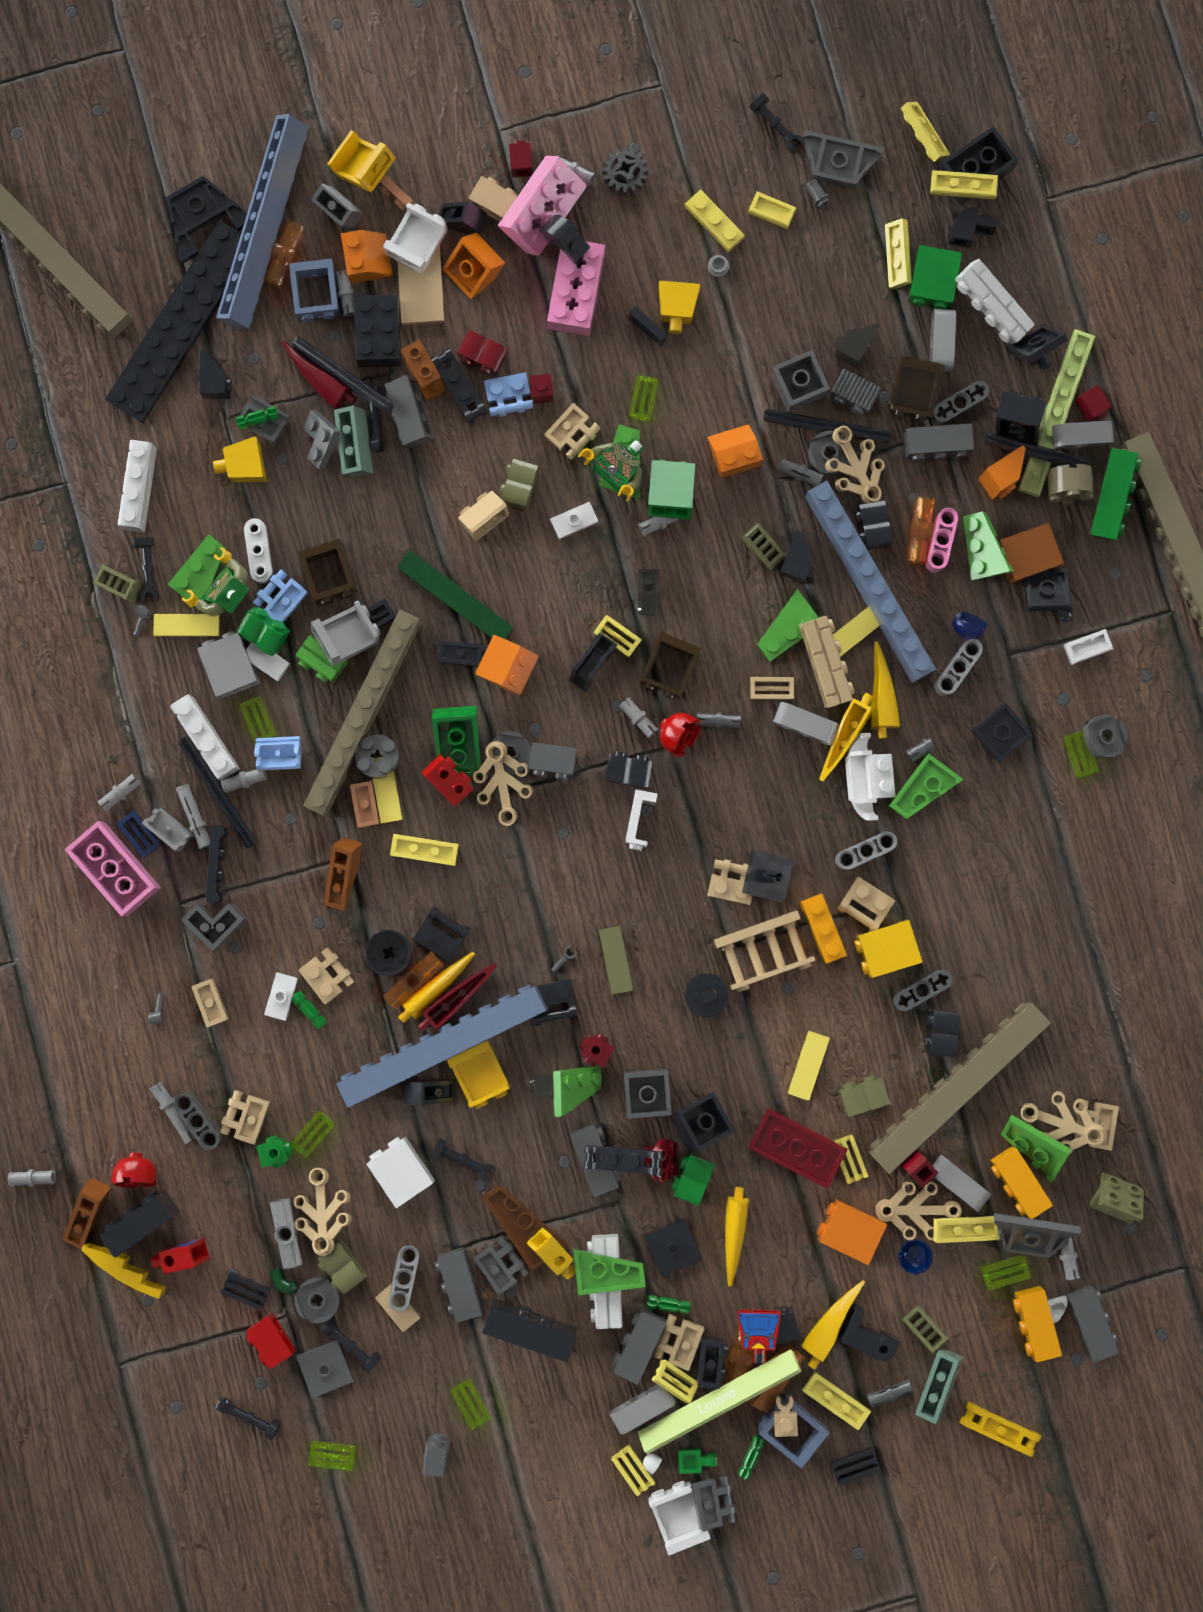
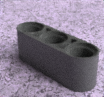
M192 1092L178 1095L174 1100V1108L201 1147L206 1150H212L220 1146L223 1142V1134L220 1133L221 1130L198 1097ZM183 1097L190 1100L191 1105L189 1108L182 1106L181 1101ZM196 1115L203 1118L202 1126L195 1124L194 1118ZM208 1133L215 1135V1144H210L207 1141Z

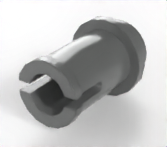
M817 179L810 181L805 186L815 201L814 205L821 209L829 204V194H825Z
M930 738L922 739L923 742L906 750L912 762L928 753H933V750L936 748Z

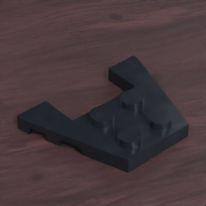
M205 176L197 178L166 197L178 246L179 258L183 264L196 257L199 253L189 235L227 213L238 231L243 229L247 213Z

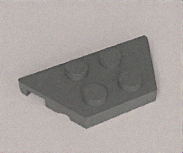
M804 130L802 136L813 178L854 188L884 151L883 147Z
M994 1214V1223L997 1225L998 1234L1006 1252L1049 1258L1057 1250L1068 1245L1067 1240L1072 1236L1078 1238L1081 1235L1080 1226Z

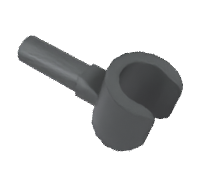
M139 605L135 610V614L140 617L134 631L136 636H139L143 623L151 616V610L145 605Z
M567 946L563 951V956L551 970L556 973L567 960H571L576 956L577 951L573 956H568L566 950L570 946Z
M158 993L156 1012L149 1013L148 1015L149 1023L152 1025L160 1024L164 1020L162 1013L164 994Z

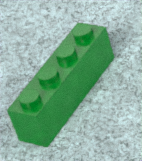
M1116 448L1111 449L1090 533L1091 536L1118 541L1119 536L1123 537L1126 524L1122 523L1124 515L1129 514L1131 502H1128L1129 494H1134L1137 481L1133 480L1135 471H1140L1142 459H1139V453Z

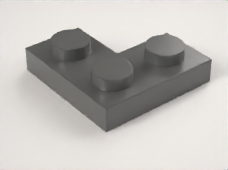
M310 410L303 429L315 440L307 459L317 469L325 470L341 432L319 411Z

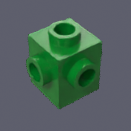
M279 1135L268 1137L265 1143L256 1146L262 1168L273 1165L274 1169L286 1165V1161L291 1159V1154H293L291 1142H287L286 1137L279 1138Z

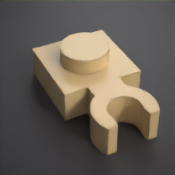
M788 1395L789 1401L787 1404H782L780 1396H776V1404L780 1411L774 1412L775 1437L798 1436L797 1412L790 1411L794 1403L791 1395Z

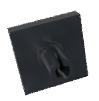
M1043 324L1022 337L1018 342L1008 346L1011 355L1029 363L1037 360L1039 368L1045 370L1052 366L1048 353L1067 342L1068 339L1065 333Z
M751 850L742 893L785 903L794 860Z

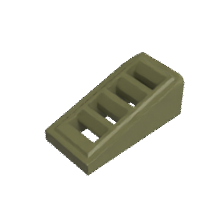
M758 522L741 538L744 544L770 571L787 556ZM758 533L759 536L752 542L750 538ZM764 539L766 542L758 549L756 545ZM770 545L772 549L763 555L762 551ZM776 552L778 555L769 562L768 558Z
M103 564L93 584L133 604L136 603L144 587L143 584ZM108 573H111L106 585L103 584ZM116 577H118V579H117L116 583L114 584L113 588H111L112 585H113V583H114V581H115V579H116ZM124 581H126V583L124 584V586H123L121 592H119L120 589H121V587H122V585H123V583H124Z
M919 1304L902 1319L932 1354L949 1340V1337ZM920 1313L922 1317L912 1324L910 1320ZM926 1319L928 1324L919 1331L917 1327ZM932 1326L935 1330L925 1338L923 1334ZM936 1334H939L941 1337L931 1345L929 1341Z

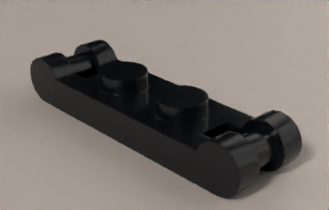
M448 348L443 351L444 354L438 357L434 356L431 360L466 420L471 424L475 422L477 417L481 415L483 417L488 412L452 351ZM449 361L451 366L444 370L442 364ZM475 404L477 408H475L472 411H469L468 407Z
M220 825L213 826L210 835L206 900L210 904H219L223 901V895L219 891L220 882L224 880V870L221 869V865L226 857V848H223V840L228 836V829Z
M585 1145L586 1161H584V1169L662 1175V1167H660V1159H663L662 1151ZM595 1153L601 1154V1162L595 1161ZM647 1158H651V1166H646Z

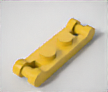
M968 1401L965 1416L961 1417L959 1423L1033 1457L1035 1453L1034 1447L1037 1442H1040L1042 1437L1040 1434ZM975 1414L981 1416L978 1423L973 1421ZM1024 1436L1028 1438L1026 1444L1021 1443Z

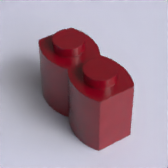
M468 330L457 354L461 358L460 362L469 367L472 364L480 367L479 371L491 376V374L498 375L508 350L503 345Z

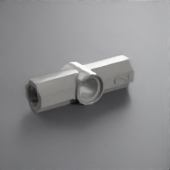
M290 1198L270 1202L275 1226V1239L278 1242L283 1269L302 1265L303 1261L297 1237L298 1230L295 1228ZM283 1228L289 1229L291 1231V1238H284L281 1230Z

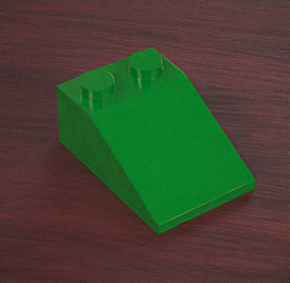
M477 705L433 709L432 724L436 758L440 754L444 758L449 756L457 765L454 769L459 774L463 771L468 777L473 776L474 772L482 766Z

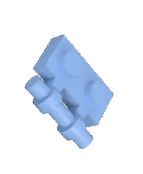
M526 372L484 380L488 403L497 402L498 405L497 407L489 408L491 416L500 415L502 417L506 416V413L517 411L523 413L525 410L533 408L532 400L523 401L522 398L530 396ZM516 398L517 403L504 405V400Z
M280 570L276 576L273 574L269 579L271 581L263 590L260 589L253 603L258 607L264 602L268 603L264 610L273 620H279L284 623L309 593L292 578L284 584L282 581L287 574ZM279 587L281 590L272 599L270 597L271 593Z

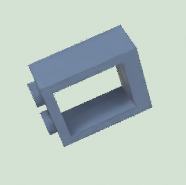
M324 259L289 264L294 311L298 321L309 323L313 322L314 319L332 320L336 318L335 316H341L337 295L336 270L333 260ZM328 275L332 304L301 308L298 279Z
M786 1393L782 1398L780 1397L782 1404L788 1403L789 1399ZM793 1400L794 1403L791 1409L796 1411L800 1417L814 1427V1430L796 1453H794L769 1432L774 1425V1412L780 1411L775 1401L772 1405V1411L768 1415L764 1414L758 1422L759 1434L802 1469L828 1436V1428Z

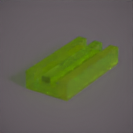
M637 375L629 413L630 419L635 418L640 421L650 422L658 385L657 378ZM645 381L639 413H634L640 383ZM650 382L653 383L648 411L647 415H643Z
M260 696L239 704L255 744L258 735L246 708L249 705L262 737L260 738L277 737ZM256 702L258 703L264 721L267 725L269 734H266L265 729L263 727V724L261 722V719L254 704Z
M1083 731L1064 736L1076 778L1099 772L1096 759L1091 755L1086 746ZM1079 736L1082 737V740H1083V743H1084V746H1085V750H1086V753H1087V756H1088V759H1089V763H1090V766H1091V769H1090V770H1089V766H1088V763H1087V760H1086V757H1085V753H1084V750H1083V747H1082L1081 740H1080V737H1079ZM1073 738L1075 740L1078 753L1083 765V772H1081L1075 750L1071 739Z
M319 1110L291 1142L292 1147L298 1153H301L305 1159L308 1158L336 1124ZM319 1117L323 1119L301 1145L297 1144ZM327 1123L329 1126L312 1144V1146L307 1151H305L303 1148L310 1142V1140L323 1127V1125Z
M1024 1255L981 1267L988 1290L1031 1278ZM1020 1262L1022 1263V1265H1018L1012 1268L988 1274V1272L996 1269H1000ZM1024 1270V1273L993 1283L990 1281L997 1277Z
M471 1378L450 1389L471 1430L491 1420V1415ZM465 1386L469 1387L484 1417H480L464 1388ZM458 1390L461 1391V1393H462V1395H463L465 1401L467 1402V1404H468V1406H469V1408H470L472 1414L474 1415V1417H475V1419H476L475 1422H474L473 1419L471 1418V1416H470V1414H469L467 1408L465 1407V1405H464V1403H463V1401H462L460 1395L458 1394V1392H457Z
M319 1441L311 1442L308 1466L353 1470L356 1446ZM317 1448L350 1452V1456L333 1453L315 1452V1450ZM316 1457V1458H324V1459H333V1460L349 1461V1463H341V1462L317 1460V1459H314V1458Z

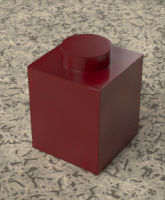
M516 141L513 144H509L512 178L532 176L530 142Z
M551 374L530 376L533 404L554 402Z
M1099 385L1083 393L1075 401L1087 422H1091L1094 419L1096 421L1102 420L1108 416L1107 411L1112 407Z
M917 1149L900 1164L922 1188L938 1174V1171Z

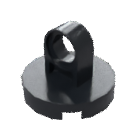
M709 973L698 974L693 977L687 984L684 993L685 1002L689 1009L696 1015L711 1017L720 1013L727 1005L729 997L724 981L718 976Z

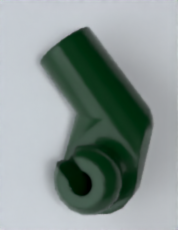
M279 1267L269 1271L276 1290L287 1296L297 1292L299 1288L298 1283L294 1280L290 1282L284 1280Z

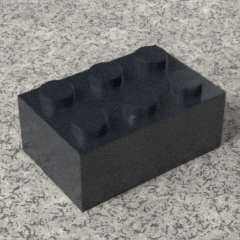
M992 126L941 161L937 171L998 175L999 181L1014 170L1019 160L996 128ZM954 196L961 206L972 199Z
M398 295L354 296L355 360L358 366H402L401 310Z
M1015 391L1003 392L996 414V434L1039 445L1045 425L1047 401H1043L1042 398L1037 396L1024 397Z
M166 1190L160 1194L158 1191L150 1194L140 1201L142 1206L137 1204L123 1213L124 1219L120 1216L104 1227L106 1232L101 1234L100 1238L114 1258L180 1213V1210Z

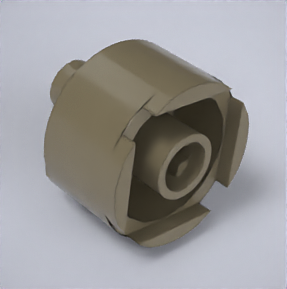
M1077 464V468H1069V465L1051 468L1048 472L1049 502L1062 501V505H1074L1076 503L1075 500H1092L1094 494L1092 467L1085 464Z

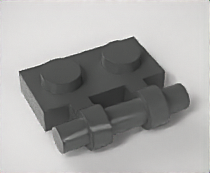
M505 1235L497 1240L502 1247L500 1250L496 1251L491 1244L473 1258L498 1295L517 1283L513 1275L515 1272L519 1271L522 1277L530 1273L525 1266L526 1262L523 1258L520 1259L514 1250V1244L509 1242ZM506 1254L513 1263L509 1268L502 1259Z
M728 1475L719 1476L720 1485L716 1487L714 1479L691 1484L699 1530L705 1531L723 1526L722 1516H726L727 1523L736 1522L734 1514L736 1513V1507L732 1503L731 1492L733 1490L732 1484L729 1483ZM720 1495L723 1497L724 1506L722 1507L719 1506L718 1496Z

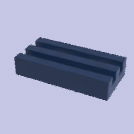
M133 810L120 820L117 826L142 858H146L148 854L154 852L162 844L153 832L142 824V818ZM131 818H134L137 821V823L141 826L144 832L154 843L153 845L149 843V841L141 833V831L134 824ZM126 822L130 825V827L137 834L140 840L148 848L147 850L144 851L141 845L137 842V840L133 837L130 831L126 828V826L124 825Z

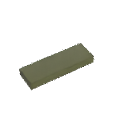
M616 926L599 930L611 994L633 991L621 927Z

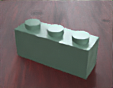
M356 406L334 410L336 428L341 432L338 438L342 475L356 478L374 474L366 411Z
M945 1348L937 1352L915 1415L934 1424L941 1421L962 1364L963 1356Z

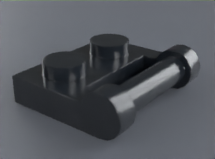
M433 906L413 940L448 962H451L471 929L466 925L464 927L439 912L437 907ZM435 919L458 933L457 940L431 925L432 921Z
M570 979L537 985L546 1006L568 1002L569 1008L534 1016L535 1026L571 1017V1019L578 1018Z

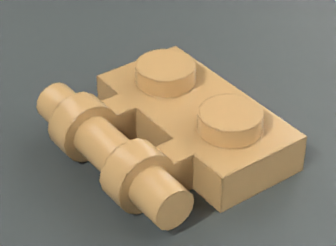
M572 403L544 435L560 451L567 444L571 449L566 453V456L572 460L581 453L582 448L589 441L596 437L600 427L596 423H593L590 428L587 427L585 423L589 420V416ZM580 430L584 435L575 442L572 438Z
M715 859L713 868L721 869V875H711L707 896L750 905L752 895L742 893L748 864L743 863V865L731 863V860L724 859V861ZM728 872L741 874L740 880L727 878Z
M328 947L321 952L326 958L325 961L321 962L316 956L299 969V972L324 1005L343 992L338 985L341 981L347 987L354 983L350 976V971L344 969L338 961L339 957L337 954H333ZM330 965L338 974L335 978L326 969Z
M235 1090L233 1097L229 1099L226 1117L222 1119L221 1124L223 1126L220 1133L229 1135L231 1128L236 1129L234 1138L255 1145L270 1101L248 1095L245 1103L241 1101L243 1092ZM237 1109L243 1110L239 1121L234 1120Z
M1085 1100L1087 1111L1093 1122L1103 1126L1106 1131V1140L1103 1144L1099 1146L1088 1144V1146L1112 1151L1119 1107L1095 1102L1094 1110L1092 1111L1088 1110L1089 1101ZM1079 1103V1108L1077 1109H1083L1085 1107L1084 1104ZM1076 1112V1123L1085 1126L1080 1114ZM1092 1131L1091 1136L1097 1138L1099 1133ZM1074 1132L1072 1133L1074 1135V1139L1082 1136Z
M669 1313L653 1356L662 1359L664 1352L669 1353V1363L689 1371L704 1327L683 1319L681 1326L678 1327L674 1325L677 1316ZM671 1333L677 1335L673 1346L667 1344Z

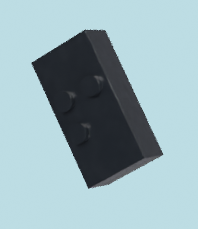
M493 1298L482 1333L568 1363L576 1339L577 1327L532 1312V1308L520 1304L517 1307Z

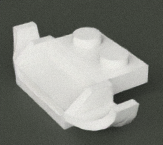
M860 733L849 748L847 757H845L848 799L863 819L878 820V815L873 811L872 803H876L878 798L895 797L892 754L872 755V750L867 749L871 733Z

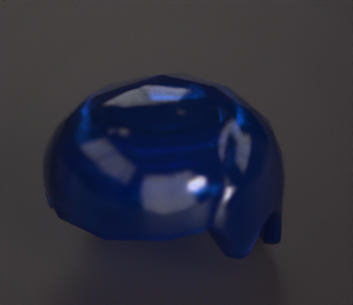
M965 611L957 613L952 622L953 629L957 635L969 640L980 638L988 626L984 620Z
M913 1239L902 1245L898 1259L905 1271L918 1275L929 1269L933 1260V1253L926 1242Z

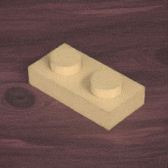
M214 978L191 986L206 1027L229 1019Z

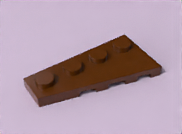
M500 1184L482 1196V1199L531 1271H534L544 1262L529 1247L527 1242L542 1227L563 1248L568 1246L565 1241Z

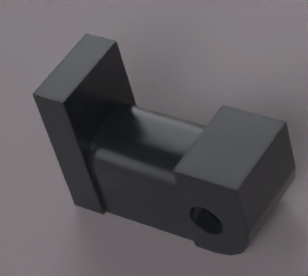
M599 632L581 660L573 667L568 681L584 692H587L592 685L596 673L605 661L608 662L616 651L618 644Z
M854 1303L839 1339H841L842 1343L880 1361H888L895 1354L900 1342L897 1336L882 1329L878 1333L861 1325L860 1322L865 1310L862 1306Z

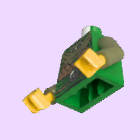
M633 440L627 448L621 442L615 444L610 442L592 449L585 448L578 455L579 458L581 456L586 458V461L583 463L585 466L593 460L591 468L618 492V496L622 494L627 495V502L640 486L643 471L641 469V461L636 456L643 450V447L636 440Z
M222 547L220 549L223 551V555L219 557L214 554V557L224 564L227 563V565L199 600L191 590H187L191 595L189 599L186 600L182 597V600L189 607L196 606L197 609L212 617L218 616L223 612L232 613L249 590L246 585L247 571L234 558L231 559V553Z

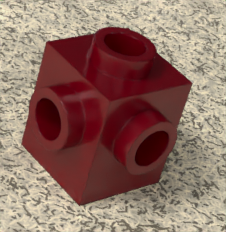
M597 1033L596 1036L591 1034L590 1038L585 1036L579 1048L582 1049L583 1061L592 1066H595L597 1063L605 1067L615 1046L607 1043L609 1040L607 1037ZM598 1046L600 1051L594 1053L592 1047Z

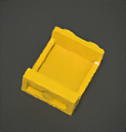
M351 130L327 165L337 177L372 193L396 157L385 144L380 142L377 146L362 140L356 132Z
M909 920L856 935L857 940L854 941L857 953L862 954L864 961L861 962L864 974H868L869 978L922 963Z
M488 1040L447 1059L465 1094L469 1108L475 1106L476 1109H479L488 1104V1099L495 1096L497 1100L508 1094L507 1090L510 1089V1084Z

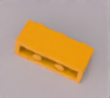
M818 894L799 902L823 963L827 964L847 956L823 894Z
M1011 1146L990 1160L993 1164L991 1170L998 1179L1002 1178L1004 1181L1003 1189L1010 1198L1014 1197L1018 1203L1015 1205V1208L1022 1217L1026 1216L1029 1219H1033L1053 1206L1017 1148Z
M1041 1286L1014 1292L1016 1299L1013 1300V1305L1016 1313H1020L1022 1321H1019V1327L1022 1335H1025L1027 1343L1024 1346L1028 1357H1031L1037 1363L1062 1356L1045 1290Z

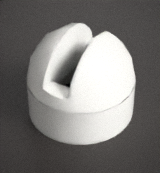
M653 1453L648 1454L643 1461L644 1468L653 1475L660 1465L662 1458Z

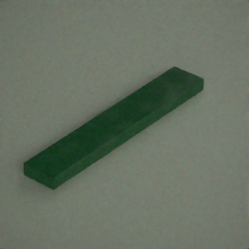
M409 550L397 566L400 571L490 638L496 635L506 639L514 629L512 625L411 550Z

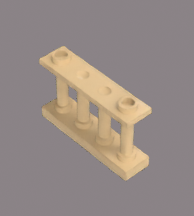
M798 911L787 913L713 940L716 948L721 947L722 951L725 950L736 983L729 985L731 990L736 989L737 992L749 989L748 984L796 967L799 970H803L812 966L810 962L815 961L814 956L806 958L795 927L797 925L796 920L800 919ZM782 925L784 929L787 928L798 961L785 965L774 934L776 932L775 928ZM763 933V936H766L777 969L768 972L764 971L754 943V935ZM739 940L746 944L757 975L746 980L743 978L733 947H735L734 942Z

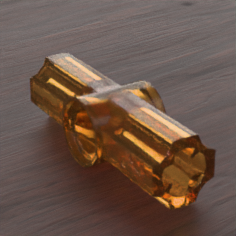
M288 221L280 242H276L273 248L272 262L264 280L275 288H283L290 271L289 264L296 263L298 260V249L306 232L305 227L299 223Z
M916 497L914 501L913 517L908 530V539L910 541L907 562L914 565H925L927 562L928 546L933 533V523L931 522L934 499L930 497Z
M431 951L386 992L383 998L394 1010H397L437 973L444 964ZM412 974L419 978V984L416 987H412L408 983V978Z
M739 1323L734 1344L731 1345L729 1352V1367L725 1384L748 1373V1369L751 1368L753 1362V1350L743 1349Z

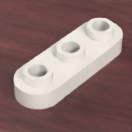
M253 518L248 520L244 526L251 577L256 582L264 584L269 582V579L273 576L266 525L260 519ZM258 526L257 532H251V528ZM256 547H261L260 553H254ZM259 568H264L262 575L257 573Z

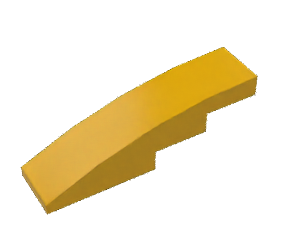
M89 1242L82 1246L81 1251L97 1266L120 1282L157 1299L164 1295L167 1286L146 1280L148 1271L129 1265L130 1255L122 1253L114 1258L108 1248Z

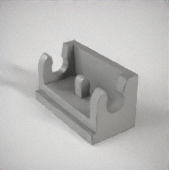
M162 808L154 809L152 811L153 815L150 818H146L142 824L173 850L181 852L194 837V834Z

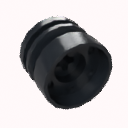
M392 929L381 930L373 934L365 947V960L368 966L375 973L383 976H396L402 973L409 966L412 958V947L408 939L400 932ZM392 947L395 956L385 959L384 949L389 950Z

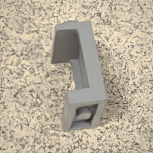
M359 601L354 602L352 608L323 622L320 619L311 622V631L331 666L345 661L379 643V635H381L379 628L375 623H371L368 618L370 617L368 609L365 605L361 606Z
M234 631L224 634L220 640H208L202 643V647L197 648L215 696L219 699L261 684L242 641L243 637Z

